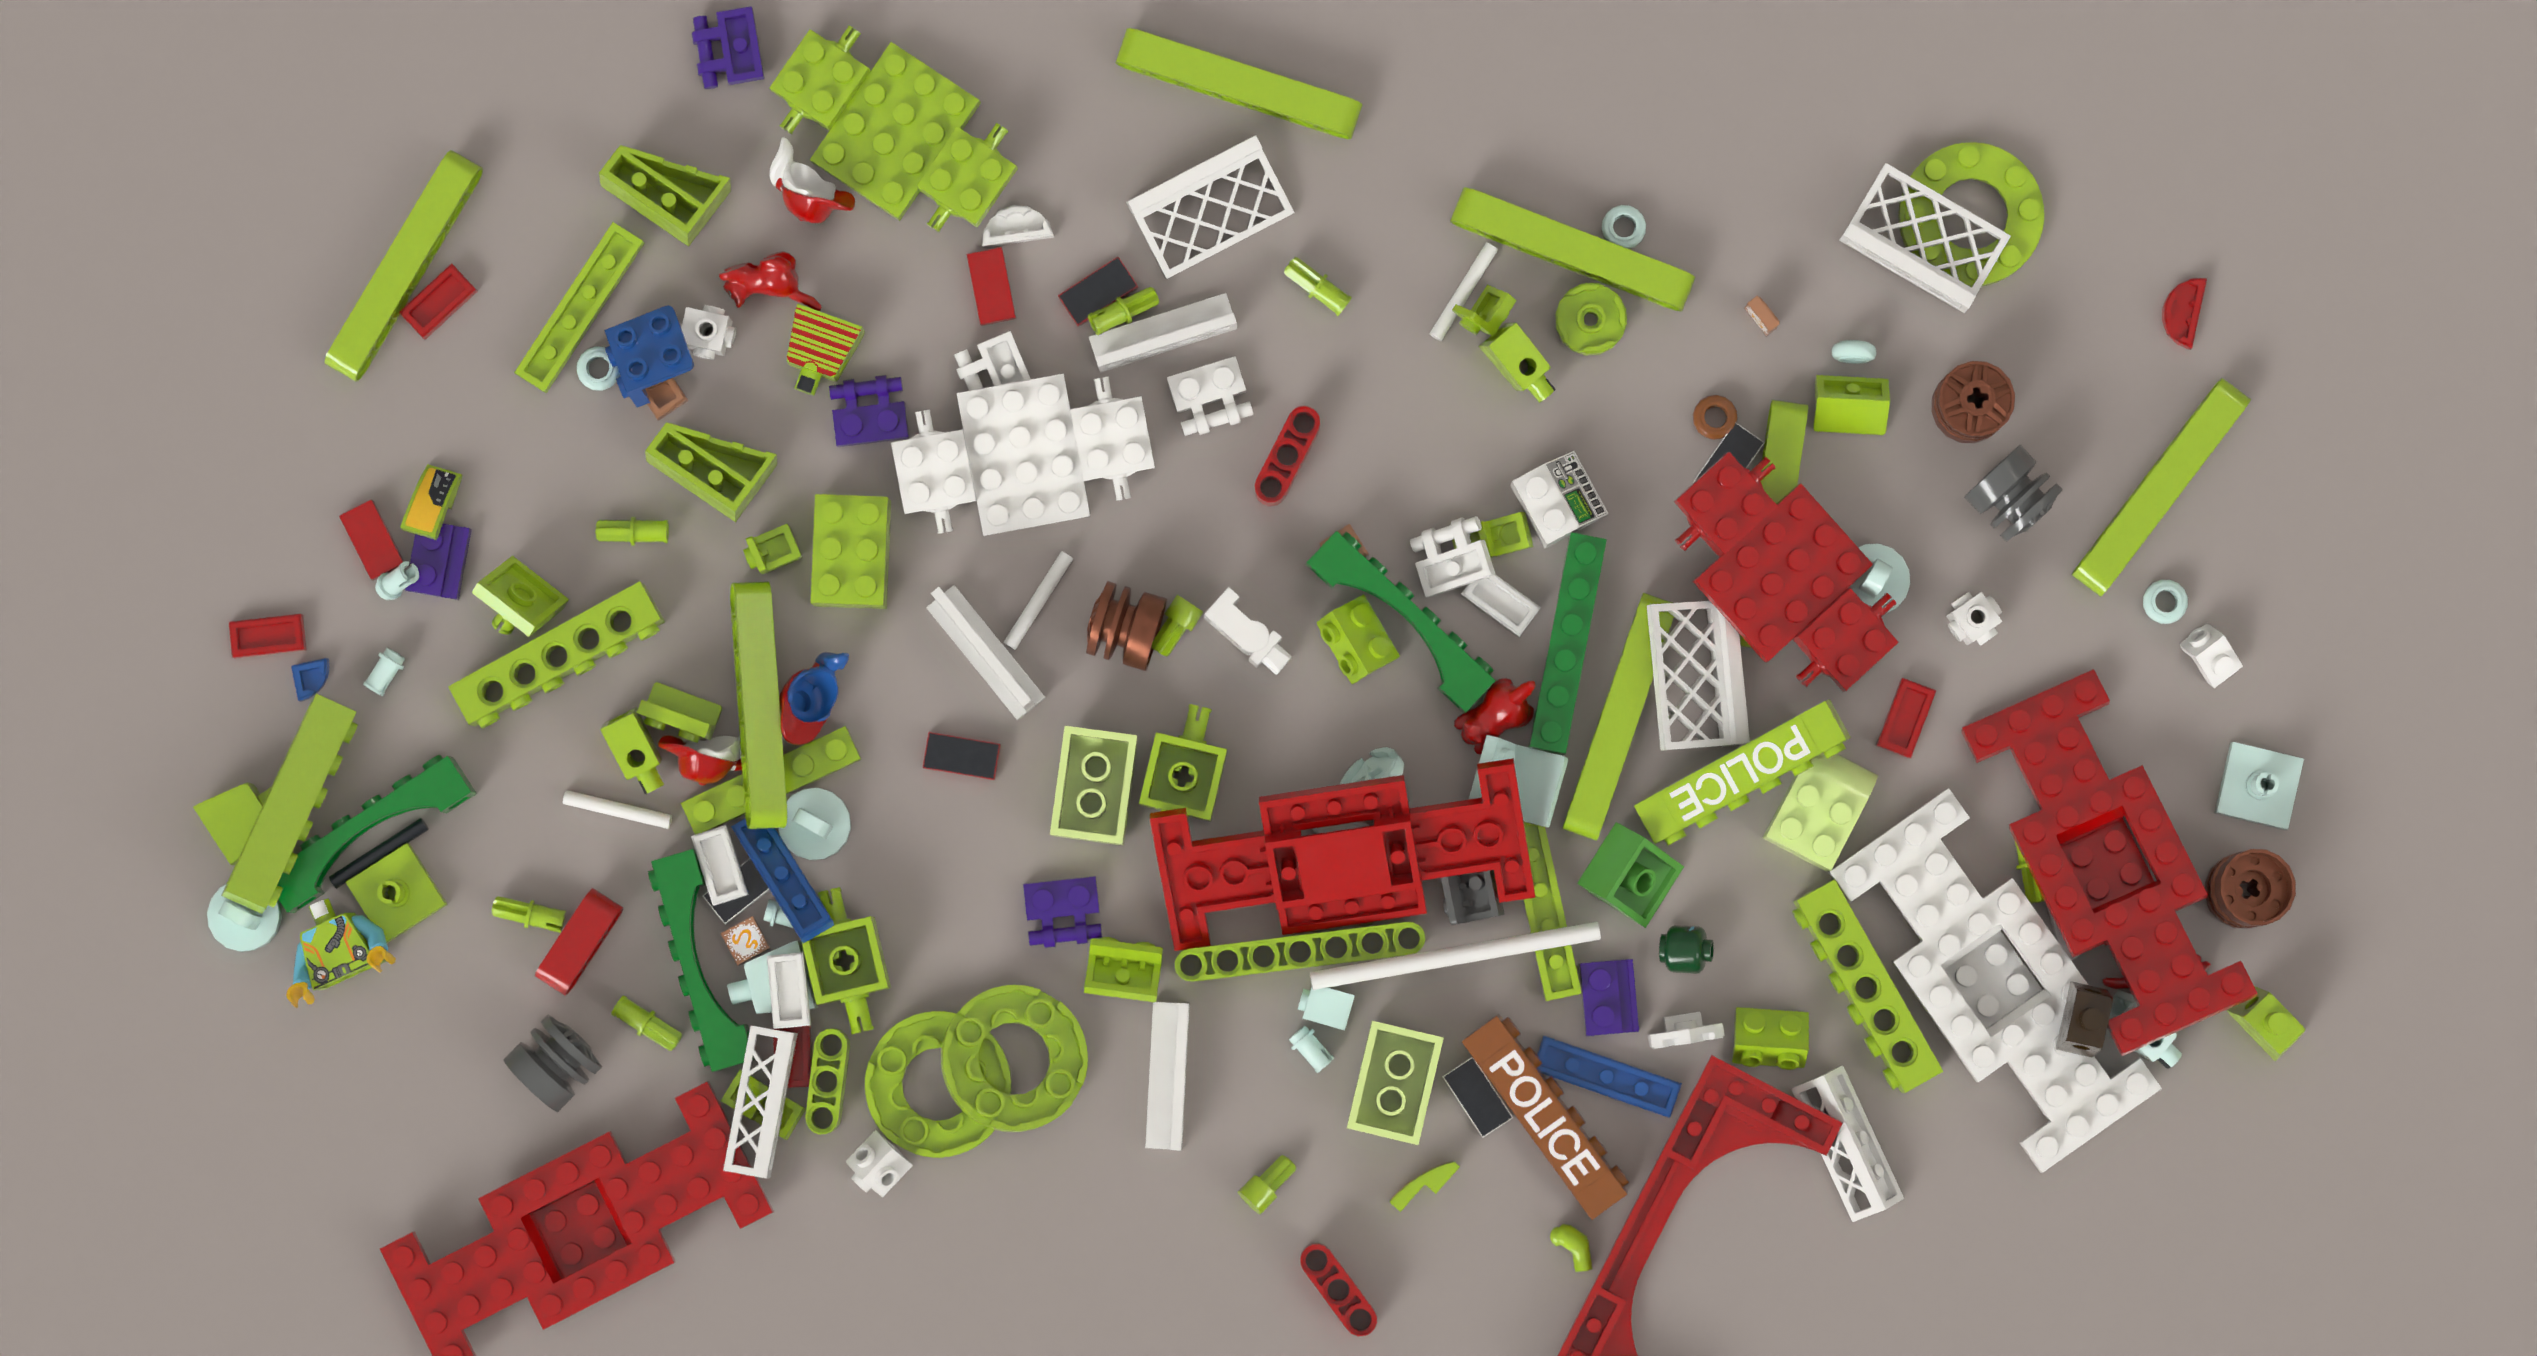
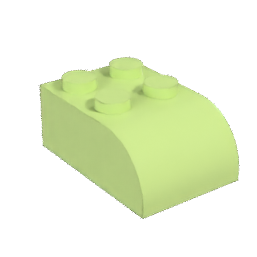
M1071 726L1064 727L1050 829L1051 836L1124 846L1136 759L1137 735Z
M1824 754L1811 760L1814 767L1793 778L1762 837L1826 872L1831 871L1878 778L1877 774L1838 754L1826 759Z
M1371 1021L1347 1128L1419 1145L1444 1038Z

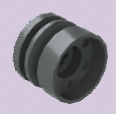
M2021 445L2013 450L1964 496L1979 514L1986 512L1993 506L1997 507L1999 512L1990 524L1993 528H1996L2006 518L2012 523L2000 535L2006 542L2013 536L2026 532L2052 508L2057 496L2063 490L2057 483L2046 493L2039 489L2050 478V475L2044 473L2033 481L2027 476L2035 466L2036 460Z
M548 1014L541 1023L550 1036L548 1037L539 1029L534 1028L530 1033L539 1047L534 1050L520 1042L503 1061L511 1072L537 1098L558 1113L575 1095L567 1079L571 1076L576 1081L585 1085L589 1078L580 1066L582 1065L590 1072L596 1074L602 1068V1065L592 1053L591 1047L578 1033Z

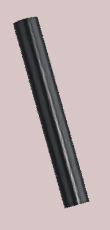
M422 818L416 820L329 876L331 883L336 889L339 888L346 881L428 831V826Z

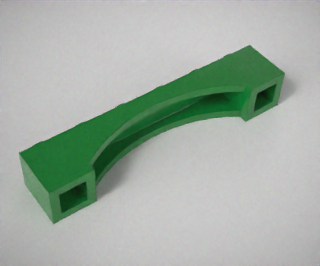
M1336 531L1305 565L1331 589L1336 584L1359 589L1385 602L1403 616L1421 636L1435 660L1442 684L1437 689L1461 712L1466 713L1496 681L1491 676L1494 671L1493 668L1479 656L1475 660L1472 659L1464 651L1468 645L1453 631L1447 635L1437 625L1441 620L1426 606L1420 610L1411 601L1414 594L1400 581L1394 585L1384 575L1388 570L1373 556L1367 560L1358 551L1362 546L1348 532L1341 535Z
M1573 532L1569 535L1529 748L1561 756L1566 754L1607 539Z
M441 754L433 757L423 764L422 767L425 771L414 778L410 774L401 778L392 785L394 791L382 798L379 794L372 797L361 805L364 810L353 818L348 814L335 821L331 825L333 831L320 838L318 834L300 845L302 851L297 854V860L290 874L288 875L283 872L277 884L283 888L279 901L286 912L296 913L325 894L321 886L333 864L354 841L373 827L390 818L418 809L438 808L440 812L447 814L477 794L454 757L446 756L443 758Z
M691 849L651 861L653 870L648 871L649 880L653 891H660L663 905L658 906L660 918L664 927L670 926L673 940L668 941L670 953L674 962L680 960L683 975L678 976L679 984L684 997L690 995L693 1010L688 1011L690 1022L694 1032L700 1030L703 1045L698 1046L704 1067L710 1066L712 1072L743 1064L750 1032L748 1024H737L716 1000L704 977L696 950L694 932L695 908L700 887L706 885L696 851Z

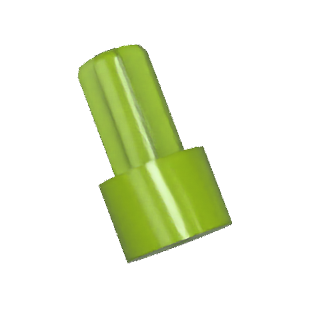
M1176 595L1164 613L1168 616V619L1153 640L1151 647L1161 655L1169 656L1186 629L1192 631L1204 612L1184 598Z
M1281 1155L1260 1177L1253 1175L1238 1191L1239 1196L1250 1208L1261 1215L1277 1198L1275 1192L1296 1171V1166L1289 1158Z

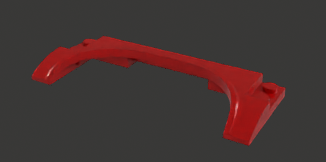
M1711 1055L1557 1356H1638L1631 1325L1632 1303L1637 1281L1677 1201L1693 1178L1705 1167L1732 1151L1767 1143L1796 1145L1814 1150L1826 1156L1843 1123Z

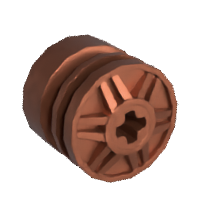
M1970 361L1955 367L1938 383L1932 396L1931 412L1937 427L1945 436L1959 443L1974 444L1989 439L2008 422L2014 410L2015 392L2011 380L1999 367L1988 362ZM1973 392H1975L1976 397L1983 398L1984 400L1978 406V409L1974 403H1968L1967 401Z
M1107 581L1103 592L1095 601L1087 627L1088 644L1086 654L1096 656L1101 641L1106 642L1104 659L1110 660L1116 647H1123V665L1146 671L1154 650L1151 647L1152 642L1160 631L1167 598L1144 592L1137 606L1130 605V587H1124L1121 597L1117 601L1114 600L1117 584Z
M2249 849L2221 858L2210 869L2205 881V890L2208 894L2205 899L2210 911L2220 922L2233 928L2264 926L2280 920L2290 910L2296 896V880L2290 866L2279 855L2266 849ZM2248 883L2247 891L2251 895L2243 897L2244 890L2240 887V884Z

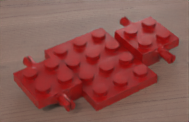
M1727 452L1673 501L1686 515L1690 525L1688 529L1675 539V542L1679 545L1688 538L1680 546L1682 550L1686 551L1688 547L1701 537L1718 555V558L1693 580L1694 584L1764 662L1770 661L1793 640L1811 661L1802 672L1796 675L1799 681L1803 680L1801 682L1802 685L1808 687L1822 673L1830 677L1843 692L1847 691L1899 643L1885 627L1881 618L1896 605V601L1894 599L1890 600L1892 597L1885 593L1871 607L1865 604L1849 588L1873 564L1801 483L1776 504L1764 491L1760 482L1776 468L1775 465L1771 463L1761 472L1771 462L1767 457H1764L1750 471L1743 467L1730 452Z

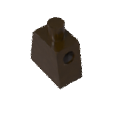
M2070 981L2056 1050L2091 1058L2102 1050L2113 1003V997L2107 989Z

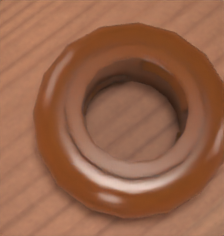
M1719 395L1703 398L1695 406L1693 412V422L1697 431L1704 437L1713 440L1724 438L1733 429L1735 422L1737 423L1738 420L1737 410L1733 403L1726 397ZM1711 407H1718L1724 411L1726 420L1721 427H1711L1705 421V412Z

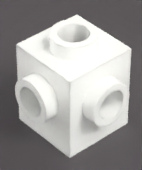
M704 305L703 310L686 307L681 329L688 348L694 349V356L714 360L715 354L725 356L726 348L733 347L736 327L732 326L733 321L730 317L724 315V309ZM713 329L711 335L705 336L707 330Z
M1967 592L1951 604L1955 610L1946 616L1950 621L1947 625L1959 642L1963 640L1966 645H1969L1977 640L1981 646L1998 634L1994 627L2002 622L1998 616L2002 611L1990 595L1985 597L1980 592L1973 597L1970 592ZM1975 610L1983 618L1980 624H1976L1971 620V613Z
M877 1130L845 1161L855 1172L851 1179L866 1193L872 1188L881 1197H884L913 1166L900 1150Z

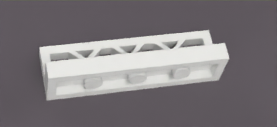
M1224 293L1108 330L1100 335L1089 336V340L1101 373L1236 330L1237 322L1227 294Z
M1153 1002L1145 1148L1182 1150L1190 1004Z
M750 1026L723 1171L766 1179L771 1177L798 1033ZM758 1034L778 1038L775 1054L765 1061L760 1058L755 1050ZM754 1056L759 1065L751 1070ZM774 1060L771 1073L766 1065ZM762 1068L769 1078L770 1084L769 1089L756 1098L748 1083L750 1076ZM747 1093L752 1101L744 1106ZM767 1096L764 1110L759 1101ZM756 1105L763 1116L762 1126L749 1134L741 1122L742 1115L747 1109ZM739 1130H741L745 1138L737 1142ZM760 1133L759 1142L757 1146V1144L753 1140V1137ZM747 1141L756 1152L754 1168L733 1164L736 1149Z
M1843 1065L1791 1089L1796 1099L1843 1123L1838 1132L1836 1142H1833L1826 1156L1821 1155L1852 1222L1884 1211L1904 1199ZM1814 1087L1817 1088L1822 1099L1821 1108L1811 1104L1806 1090ZM1841 1155L1850 1159L1853 1166L1852 1175L1842 1171L1839 1165ZM1856 1188L1866 1194L1871 1205L1870 1207L1860 1210L1854 1197Z

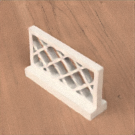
M1256 135L1126 202L1166 279L1295 213ZM1256 159L1260 161L1265 171L1261 186L1241 180L1245 165ZM1239 169L1236 178L1227 176V174ZM1223 178L1235 182L1228 203L1209 197L1213 181ZM1267 179H1269L1274 191L1265 188ZM1239 184L1259 190L1253 211L1233 204ZM1207 185L1204 195L1194 192ZM1263 192L1277 196L1284 210L1273 216L1258 213L1257 210ZM1188 194L1203 199L1197 219L1177 213L1181 198ZM1207 200L1227 207L1221 227L1201 221ZM1175 202L1173 211L1163 209V207ZM1231 208L1251 214L1246 230L1237 233L1225 229ZM1155 211L1171 215L1165 236L1151 232L1144 217ZM1255 216L1265 219L1253 226ZM1175 217L1195 223L1189 244L1169 238ZM1199 225L1219 231L1215 246L1206 250L1193 245ZM1223 233L1233 235V237L1221 242ZM1153 237L1163 240L1160 249ZM1167 241L1187 247L1183 262L1169 269L1163 257ZM1192 249L1202 252L1189 259Z
M1885 163L1839 241L1965 313L1970 308L2011 235ZM1887 175L1901 183L1904 196L1884 200L1881 184ZM1908 187L1915 190L1916 192L1909 194ZM1877 192L1879 202L1870 204ZM1925 196L1932 200L1935 214L1916 219L1911 199ZM1905 201L1910 220L1891 225L1886 205ZM1939 205L1948 211L1940 212ZM1881 207L1885 227L1872 230L1859 222L1866 210ZM1956 214L1963 218L1966 232L1947 237L1942 217ZM1937 219L1942 238L1922 243L1917 224ZM1970 223L1980 229L1972 231ZM1912 225L1917 245L1903 248L1896 244L1892 230ZM1887 232L1889 239L1879 233ZM1987 232L1999 239L1993 252L1978 255L1974 235ZM1968 237L1973 257L1953 261L1949 242ZM1943 243L1948 263L1939 266L1928 263L1924 248ZM1919 250L1920 257L1911 253V251ZM1989 258L1982 269L1980 260ZM1975 262L1978 278L1972 288L1959 281L1955 266ZM1950 268L1951 275L1942 270Z
M955 585L946 592H943L940 587L931 592L935 601L926 607L927 610L1017 720L1046 698Z
M1711 601L1647 605L1661 751L1726 747L1749 743L1739 633ZM1699 609H1707L1708 625L1703 632L1698 630L1689 621L1694 612ZM1688 610V611L1684 614V616L1679 612V611ZM1659 612H1669L1679 621L1669 635L1660 627ZM1683 627L1697 638L1688 651L1683 649L1674 640ZM1701 644L1711 651L1712 661L1706 669L1692 657ZM1668 646L1682 657L1673 671L1663 663V653ZM1687 663L1700 674L1691 688L1677 676ZM1705 680L1715 689V698L1709 705L1696 694ZM1672 682L1686 694L1676 707L1667 700L1666 690ZM1690 699L1704 710L1695 724L1681 713ZM1709 716L1718 723L1719 739H1709L1700 730V727ZM1677 718L1689 729V732L1682 741L1671 742L1670 726ZM1694 735L1699 739L1690 741Z

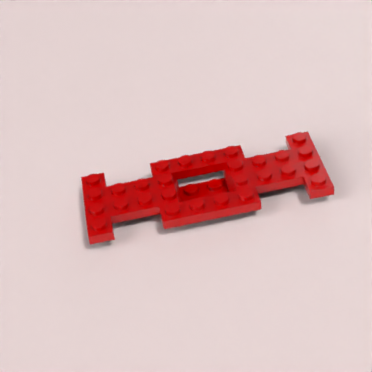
M2093 669L1962 727L1961 732L1976 763L2008 749L2011 750L2040 811L2009 824V829L2072 957H2076L2102 944L2108 945L2138 1005L2136 1008L2109 1019L2107 1028L2121 1056H2124L2252 999L2258 993L2242 961H2238L2207 975L2176 911L2207 898L2208 894L2143 765L2109 780L2079 720L2080 717L2110 703V699ZM2124 816H2125V818H2126V820H2127V822H2128V824H2129V826H2130V828H2131V830H2132V832H2133V834H2134V836H2135V838H2136V840H2137V842H2138V844H2139V846H2140V848H2141V850H2142V852H2143V854H2144V856H2145V858H2146V860H2147V862H2148V864H2149V866H2150L2152 872L2154 873V875H2155V877H2156V879H2157L2156 881H2154V879H2153V877H2152V875H2151V873H2150V871H2149V869H2148V867H2147V865H2146V863H2145V861H2144V859H2143V857H2142V855H2141V853H2140V851H2139V849H2138V847H2137V845H2136V843H2135V841H2134V839H2133V837H2132V835H2131V833H2130V831H2129V829H2128V827H2127V825H2126V823H2125V821H2124V819H2123Z
M1514 758L1477 764L1482 797L1410 808L1404 775L1260 796L1259 808L1263 824L1262 831L1192 841L1186 808L1150 813V824L1174 950L1179 951L1211 946L1206 913L1268 903L1276 904L1282 935L1427 914L1422 880L1494 870L1499 903L1535 898ZM1374 819L1373 826L1306 836L1301 834V830Z
M709 1081L675 1097L691 1131L629 1163L626 1162L612 1132L609 1131L478 1198L494 1232L430 1263L415 1231L380 1248L432 1356H476L464 1329L525 1298L528 1299L544 1330L672 1265L676 1261L660 1229L722 1197L725 1198L740 1229L773 1213L774 1210L756 1176L723 1171L732 1126ZM739 1146L736 1149L733 1164L752 1168L742 1146Z

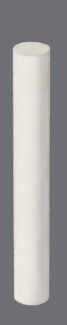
M1487 242L1485 243L1429 333L1433 338L1439 341L1443 340L1457 317V314L1452 311L1455 304L1464 306L1497 253L1498 249Z
M1063 551L1060 552L1003 642L1004 644L1016 650L1073 561L1071 556Z
M569 790L565 791L563 797V804L666 829L670 828L672 815Z

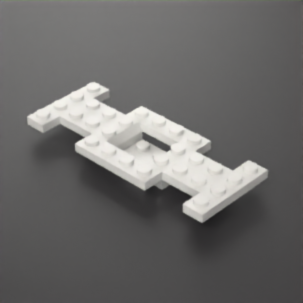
M1948 788L1828 873L1833 880L1835 879L1849 902L1859 897L1878 882L1881 883L1921 940L1919 941L1920 943L1902 954L1892 963L1976 1082H1980L2002 1065L2008 1063L2049 1122L2019 1142L2040 1173H2043L2162 1088L2141 1058L2136 1059L2109 1078L2095 1056L2091 1058L2056 1050L2070 981L2088 985V983L2013 878H2010L1982 898L1941 841L1942 837L1970 819ZM2001 930H2003L2004 933L2007 935V937L2009 938V940L2011 941V943L2014 945V947L2016 948V950L2019 952V954L2021 955V957L2024 959V961L2026 962V964H2027L2028 967L2031 969V971H2032L2033 974L2036 976V978H2037L2038 981L2041 983V985L2043 986L2044 989H2042V988L2040 987V985L2038 984V982L2035 980V978L2033 977V975L2031 974V972L2028 970V968L2026 967V965L2023 963V961H2022L2021 958L2018 956V954L2016 953V951L2014 950V948L2011 946V944L2009 943V941L2006 939V937L2004 936V934L2001 932Z

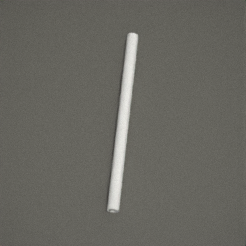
M1598 922L1313 971L1310 972L1312 989L1316 990L1601 940Z

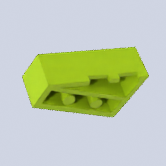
M623 145L617 148L599 172L601 187L688 247L731 192L729 177L715 176L699 171L693 166L686 165L685 167L665 161L663 157Z
M668 422L664 424L645 450L646 462L734 522L738 520L777 466V454L761 452L744 447V444L730 443L713 438L709 434Z

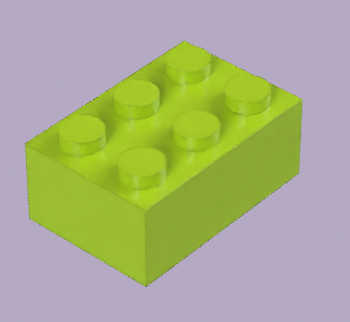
M815 494L810 602L815 607L887 609L891 500L888 497Z

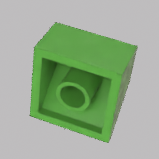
M1615 822L1577 884L1646 928L1684 866L1645 837Z

